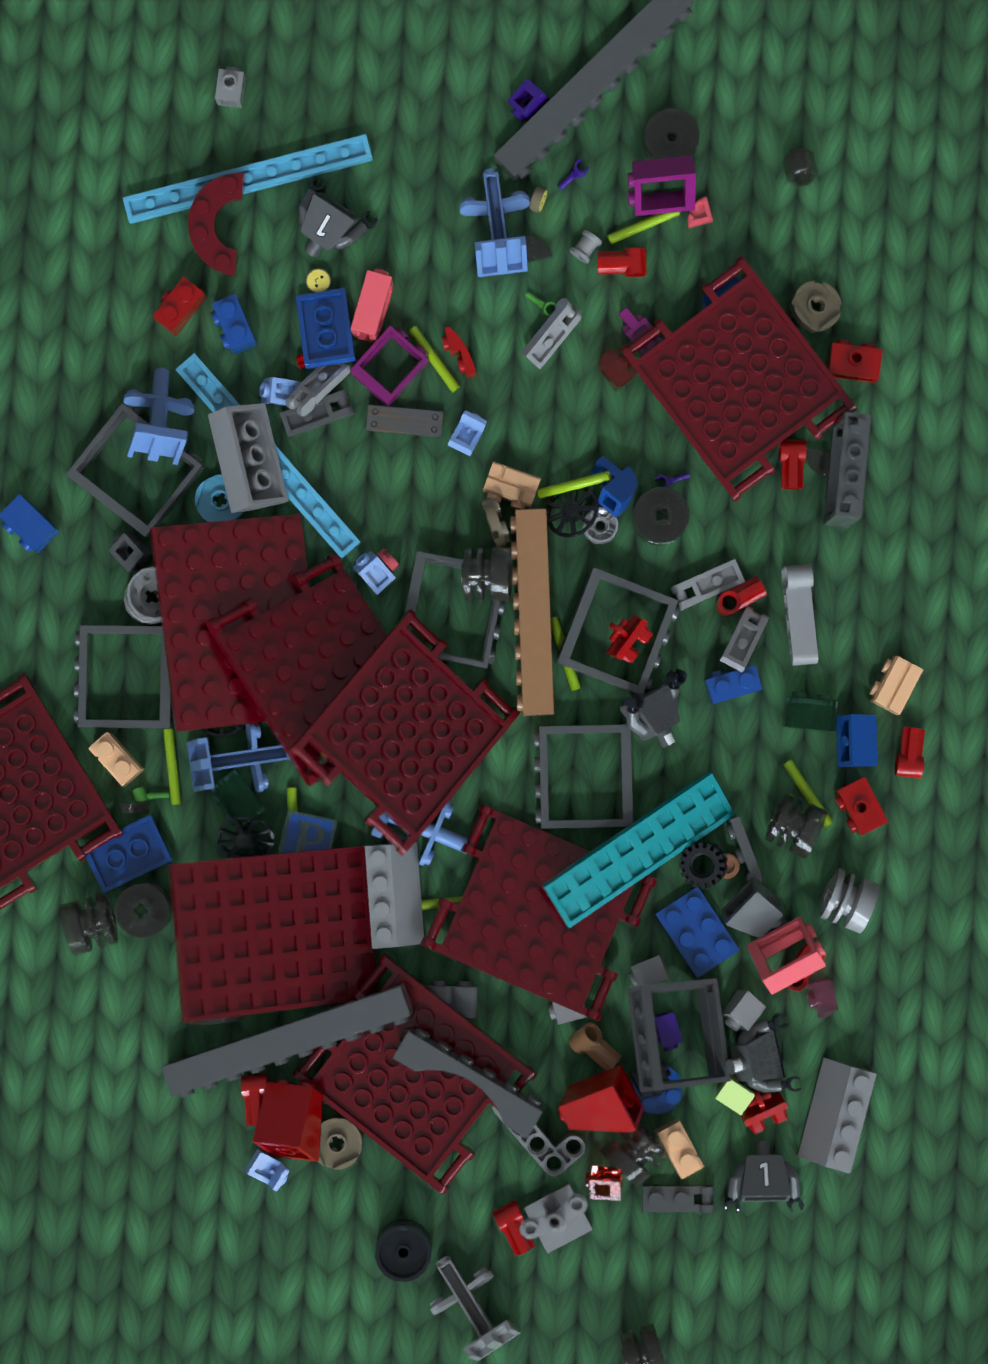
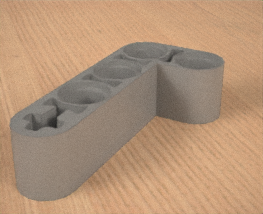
M809 563L784 566L781 570L791 665L818 664L811 587L813 586L812 565Z
M492 1106L494 1113L503 1122L499 1111ZM537 1123L528 1138L508 1128L542 1169L552 1176L559 1175L582 1156L585 1150L584 1140L578 1133H568L554 1144ZM541 1137L544 1140V1145L540 1149L532 1148L530 1146L532 1138ZM572 1139L580 1142V1148L574 1152L566 1148V1143ZM552 1156H556L561 1160V1164L557 1168H550L546 1164L547 1160Z

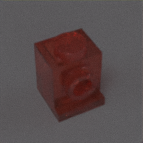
M612 350L607 351L599 358L601 362L598 365V369L615 391L626 385L637 375L635 369L629 371L628 368L631 366L623 355L618 356Z
M618 1164V1168L592 1166L591 1173H586L585 1188H590V1199L621 1201L623 1188L622 1164Z

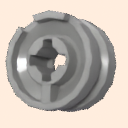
M599 507L595 522L584 532V535L594 544L608 543L618 531V520L606 509ZM594 511L588 512L585 516L589 522L593 517ZM598 521L605 525V528L601 531L597 530L595 526Z

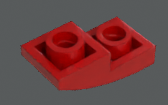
M450 327L445 328L446 335L441 336L444 350H449L451 357L461 354V357L457 358L460 373L465 372L466 378L476 377L474 363L463 341Z

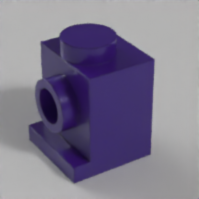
M527 78L507 102L513 107L510 112L522 122L524 118L529 121L550 99Z
M671 1010L654 1015L657 1043L661 1042L664 1052L678 1048V1043L683 1042L674 1012Z

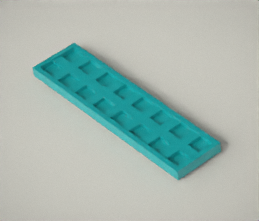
M707 772L543 883L542 886L565 925L571 928L733 817L735 813L713 774Z

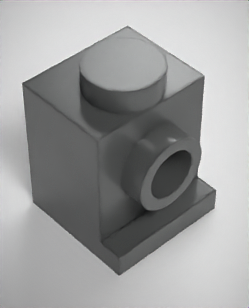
M134 532L119 534L113 541L114 545L109 549V552L127 572L141 571L153 557L152 550H149Z

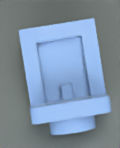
M465 410L449 440L448 446L471 456L483 434L487 421L479 415Z
M257 1149L244 1171L248 1175L268 1184L272 1190L278 1191L279 1187L288 1178L289 1168L282 1160Z

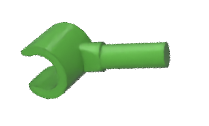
M529 291L526 293L525 297L542 309L544 317L549 318L551 316L546 311L547 306H552L556 310V303H546Z
M145 786L133 789L132 791L137 802L155 798H169V792H151L147 794Z

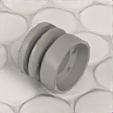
M154 567L142 569L136 573L129 582L124 594V604L127 613L136 622L148 626L162 624ZM154 594L156 596L155 602L147 603V595Z
M837 868L822 894L819 918L826 920L832 912L831 922L837 923L843 914L845 915L844 928L862 933L874 910L880 884L862 878L855 887V874L849 873L844 881L845 870Z

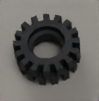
M708 841L697 842L686 848L684 854L681 855V863L679 864V869L682 870V877H685V881L688 884H693V887L696 888L701 887L702 889L714 886L725 876V871L727 870V857H724V851L719 849L715 843L711 844ZM699 855H706L712 860L713 868L709 874L703 875L695 870L694 861Z

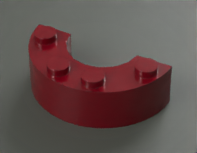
M244 173L223 175L206 184L195 197L188 217L190 240L199 257L216 271L231 276H236L238 251L228 248L220 241L216 233V220L218 213L225 205L233 201L243 200Z

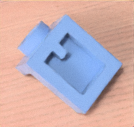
M277 377L265 378L259 389L261 404L286 406V400L301 382Z
M372 551L358 557L356 564L352 567L377 595L396 578Z

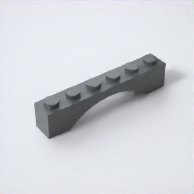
M411 1028L407 1032L393 1059L413 1071L442 1070L470 1080L481 1088L493 1101L504 1125L523 1137L528 1138L545 1108L541 1105L542 1101L531 1094H528V1096L519 1092L518 1086L509 1081L502 1082L496 1078L497 1074L484 1067L482 1070L474 1065L475 1061L464 1054H461V1056L452 1052L453 1048L443 1041L435 1042L429 1038L430 1034L425 1030Z

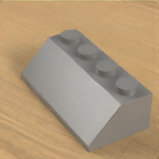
M265 403L227 406L208 414L231 513L252 511L288 502Z
M415 842L403 856L396 851V847L393 844L365 846L372 949L420 944L424 937L418 843Z
M823 1057L797 1153L798 1157L828 1168L851 1173L876 1078L874 1071Z

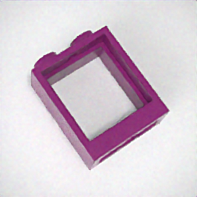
M693 156L632 162V172L627 173L628 187L632 188V191H628V204L634 207L635 216L695 210L696 172ZM682 179V191L641 195L642 183Z
M391 326L386 329L350 369L351 375L387 407L391 406L428 364V358H426L428 353L418 344L413 346L407 341L409 336L402 329L397 327L395 330ZM393 339L418 363L390 393L364 369L386 344Z

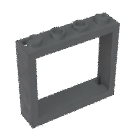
M122 403L66 475L149 539L150 528L160 526L205 468L200 464L202 459L190 450L187 454L183 451L180 459L192 467V469L148 525L93 484L82 474L125 419L129 418L135 424L149 425V422L147 423L140 417L143 413L139 409L131 406L127 407Z
M845 412L832 426L823 525L849 527L862 516L871 414ZM837 430H843L842 437H837Z
M417 551L405 613L409 609H412L415 613L417 611L426 563L498 576L482 659L441 652L438 656L443 661L487 669L488 664H494L496 650L491 648L493 639L498 640L501 625L496 624L498 614L503 615L506 600L501 599L503 589L508 590L511 576L506 574L507 568ZM408 625L406 628L412 633L413 628Z
M591 568L555 663L628 692L643 695L651 687L653 678H650L652 669H657L662 655L658 653L661 645H666L670 637L669 624L671 621H675L680 608L677 607V603L679 600L597 568ZM600 579L667 605L637 685L570 659Z
M80 625V631H76L75 644L79 646V657H75V671L79 672V682H75L74 686L75 697H78V707L74 708V722H78V727L173 729V708L162 626ZM89 634L161 635L160 720H88Z
M627 725L539 726V732H534V747H539V757H534L535 773L540 772V783H535V798H540V808H536V823H541V829L627 827L632 824L631 730L627 728ZM620 733L622 819L549 821L547 734Z
M717 978L627 988L640 1092L731 1081L730 1074L725 1068V1062L728 1060L727 1041L724 1034V1018L721 1011ZM697 989L709 1076L662 1082L651 994Z

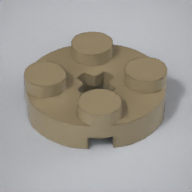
M815 281L804 283L794 293L789 304V309L795 321L809 333L825 331L831 328L841 314L840 296L832 286L824 282L822 284L814 283ZM811 301L814 304L820 303V312L812 309Z
M497 497L481 500L496 548L507 546L506 543L510 542L509 533L505 521H499L503 518Z
M332 1117L324 1120L321 1123L318 1162L337 1170L351 1166L362 1151L363 1139L359 1128L345 1117ZM335 1136L338 1139L342 1138L344 1140L340 1150L330 1146Z

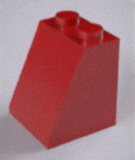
M622 1065L569 1085L558 1106L559 1116L563 1122L567 1123L570 1130L634 1132L644 1111V1107Z
M277 1080L276 1083L267 1082L252 1142L272 1156L318 1162L323 1095L310 1083L301 1082L298 1086L292 1085V1083L285 1080Z

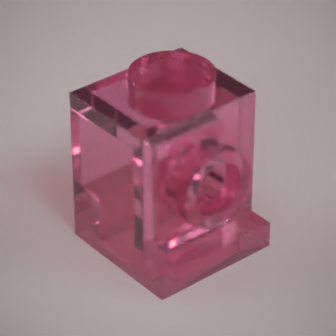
M824 978L808 982L805 988L811 990V993L807 994L810 1009H815L818 1018L833 1015L832 1011L838 1010L832 979Z

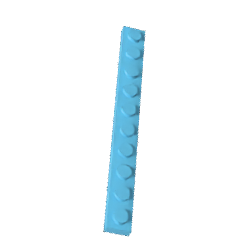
M364 134L123 197L128 221L132 224L190 209L200 190L210 181L223 175L244 173V194L373 161L367 136Z
M195 353L175 369L212 412L227 406L240 405ZM275 445L287 497L340 558L343 559L361 542Z

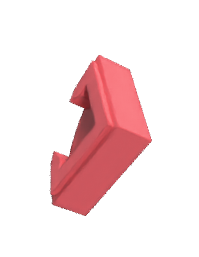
M707 196L699 199L695 203V210L689 212L687 219L688 229L713 222Z
M382 548L377 553V556L392 572L399 568L398 561L385 548Z

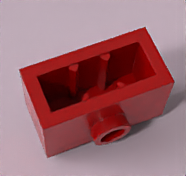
M183 277L172 291L168 290L161 299L162 304L152 317L159 325L176 337L207 297L202 290Z
M837 340L836 343L830 345L827 369L834 378L876 383L879 380L883 349H877V345L862 343L861 346L851 345L852 342L847 340Z
M860 777L834 790L837 794L834 800L840 811L845 810L848 819L845 821L852 833L856 832L858 836H862L888 823L866 777Z

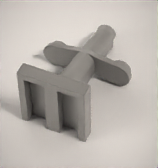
M569 1183L552 1193L550 1192L542 1196L541 1199L525 1205L524 1209L529 1218L523 1220L520 1225V1231L524 1237L528 1239L540 1238L547 1254L593 1230L584 1213L587 1209L586 1198L581 1194H574Z
M445 1256L436 1263L438 1270L454 1295L447 1299L443 1296L435 1299L430 1304L432 1307L431 1312L433 1315H436L457 1302L460 1304L479 1339L463 1348L468 1358L479 1361L521 1333L516 1324L508 1320L494 1328L472 1293L494 1277L491 1271H488L487 1268L481 1269L473 1275L475 1280L467 1285L450 1256Z

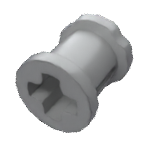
M584 230L582 238L575 247L570 249V253L578 260L588 264L590 255L597 246H601L602 241L591 232Z

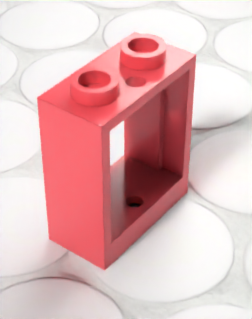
M374 269V272L367 270L351 325L353 338L375 343L380 337L394 289L393 279L391 276H388L389 273L381 269Z
M800 916L747 944L759 975L772 995L826 966L822 958L826 953L820 942H815L813 939L817 937L815 930L810 923L805 924ZM805 938L811 952L773 972L767 958Z

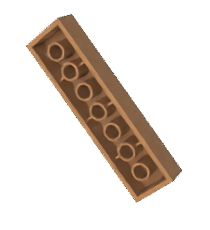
M546 509L515 510V516H510L511 534H516V542H511L512 560L517 559V567H512V584L518 585V593H513V610H518L519 618H514V635H519L520 644H515V660H520L521 669H516V686H521L522 695H517V711H522V716L553 715Z

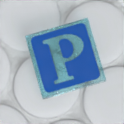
M287 810L278 854L332 849L337 820Z

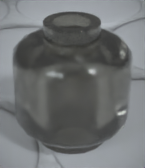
M795 147L783 159L787 181L795 186L803 187L811 184L818 174L814 153L809 149Z

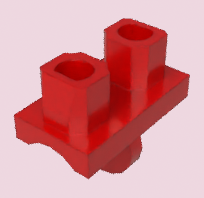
M632 615L628 621L623 618L619 625L611 622L608 627L613 633L608 639L612 644L606 652L617 659L633 663L639 653L631 647L637 639L645 644L653 635L646 626L648 622L635 615Z
M754 1089L752 1090L754 1098L743 1114L740 1115L746 1127H749L754 1134L764 1131L766 1127L763 1120L772 1116L775 1123L787 1120L786 1109H788V1106L780 1091L774 1094L765 1092L760 1095L758 1090Z

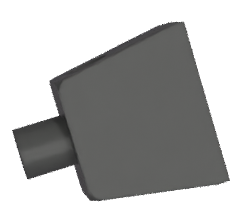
M754 877L722 909L727 926L758 938L763 937L770 929L775 930L787 923V920L782 918L783 910L780 900Z

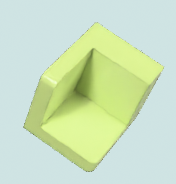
M730 1074L731 1081L721 1083L717 1089L715 1099L739 1115H742L754 1098V1093L738 1083L736 1074Z

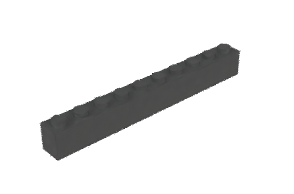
M651 0L494 154V162L514 182L519 178L523 180L532 171L531 166L537 160L539 162L543 161L549 155V148L554 143L559 145L568 136L567 131L573 125L577 127L586 118L584 114L590 108L594 110L604 100L602 96L608 90L613 92L621 84L622 81L620 79L626 73L630 75L639 66L638 61L644 55L649 57L656 50L657 46L655 44L661 38L666 40L674 32V26L679 21L683 23L693 13L691 9L694 1Z
M402 983L165 1064L161 1068L171 1096L180 1094L182 1098L195 1093V1088L203 1086L204 1090L219 1085V1080L227 1078V1081L230 1082L242 1077V1072L250 1070L251 1074L265 1070L266 1064L274 1062L275 1066L290 1061V1056L298 1054L299 1058L314 1053V1048L322 1046V1049L325 1050L337 1045V1040L346 1038V1041L349 1042L360 1038L361 1032L370 1030L371 1034L384 1030V1025L394 1022L395 1026L409 1021L408 1017L414 1013L405 984Z

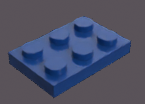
M340 288L297 295L296 304L305 368L310 369L356 361L346 289Z
M152 814L121 828L124 835L118 839L116 837L87 855L89 865L103 894L173 861Z
M699 887L691 889L655 913L696 978L739 951V948Z

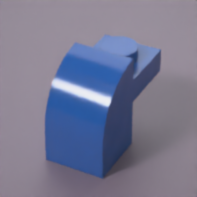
M602 456L596 461L591 475L605 471L610 472L611 481L600 483L604 487L598 498V503L617 518L628 508L637 488V478L629 466L621 471L613 462Z

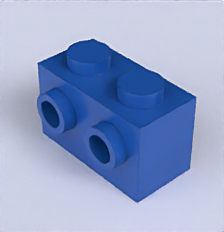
M236 294L212 303L215 311L210 313L215 325H221L224 334L220 335L225 349L231 348L233 354L236 355L257 346Z
M21 494L0 513V518L3 520L1 526L10 534L15 532L21 538L18 542L28 552L33 549L39 553L60 532Z
M748 663L743 672L734 669L733 672L724 674L722 669L709 673L710 679L704 680L711 705L762 690L756 666L749 667Z
M849 714L836 716L837 767L878 766L876 715Z

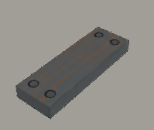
M368 405L366 431L441 438L444 412Z

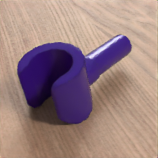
M583 159L575 162L572 172L558 185L560 190L564 189L572 180L585 177L589 166L584 171H580L577 168Z
M688 472L668 478L665 475H658L655 481L664 479L666 480V485L657 489L659 491H666L671 484L688 479L690 475Z

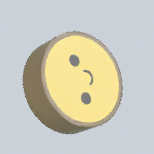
M538 186L534 190L529 206L531 211L541 212L547 197L548 190L546 188Z
M319 268L310 271L306 277L307 288L311 293L328 291L331 288L329 273Z

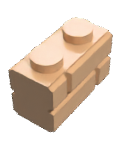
M493 461L483 492L487 493L486 498L491 497L493 499L497 497L498 503L502 499L511 502L510 507L517 510H525V507L531 509L541 478Z
M893 656L892 660L887 658L881 669L884 675L880 682L875 681L869 694L872 695L870 700L872 703L895 715H900L923 669L899 656Z
M107 731L88 748L95 757H98V760L121 786H127L145 770L112 732Z
M676 1118L654 1130L681 1179L704 1167L680 1120Z

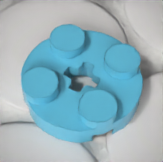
M215 475L204 480L197 488L195 505L205 521L237 520L243 514V512L231 513L222 475ZM225 494L226 505L222 504L221 507H217L214 497Z

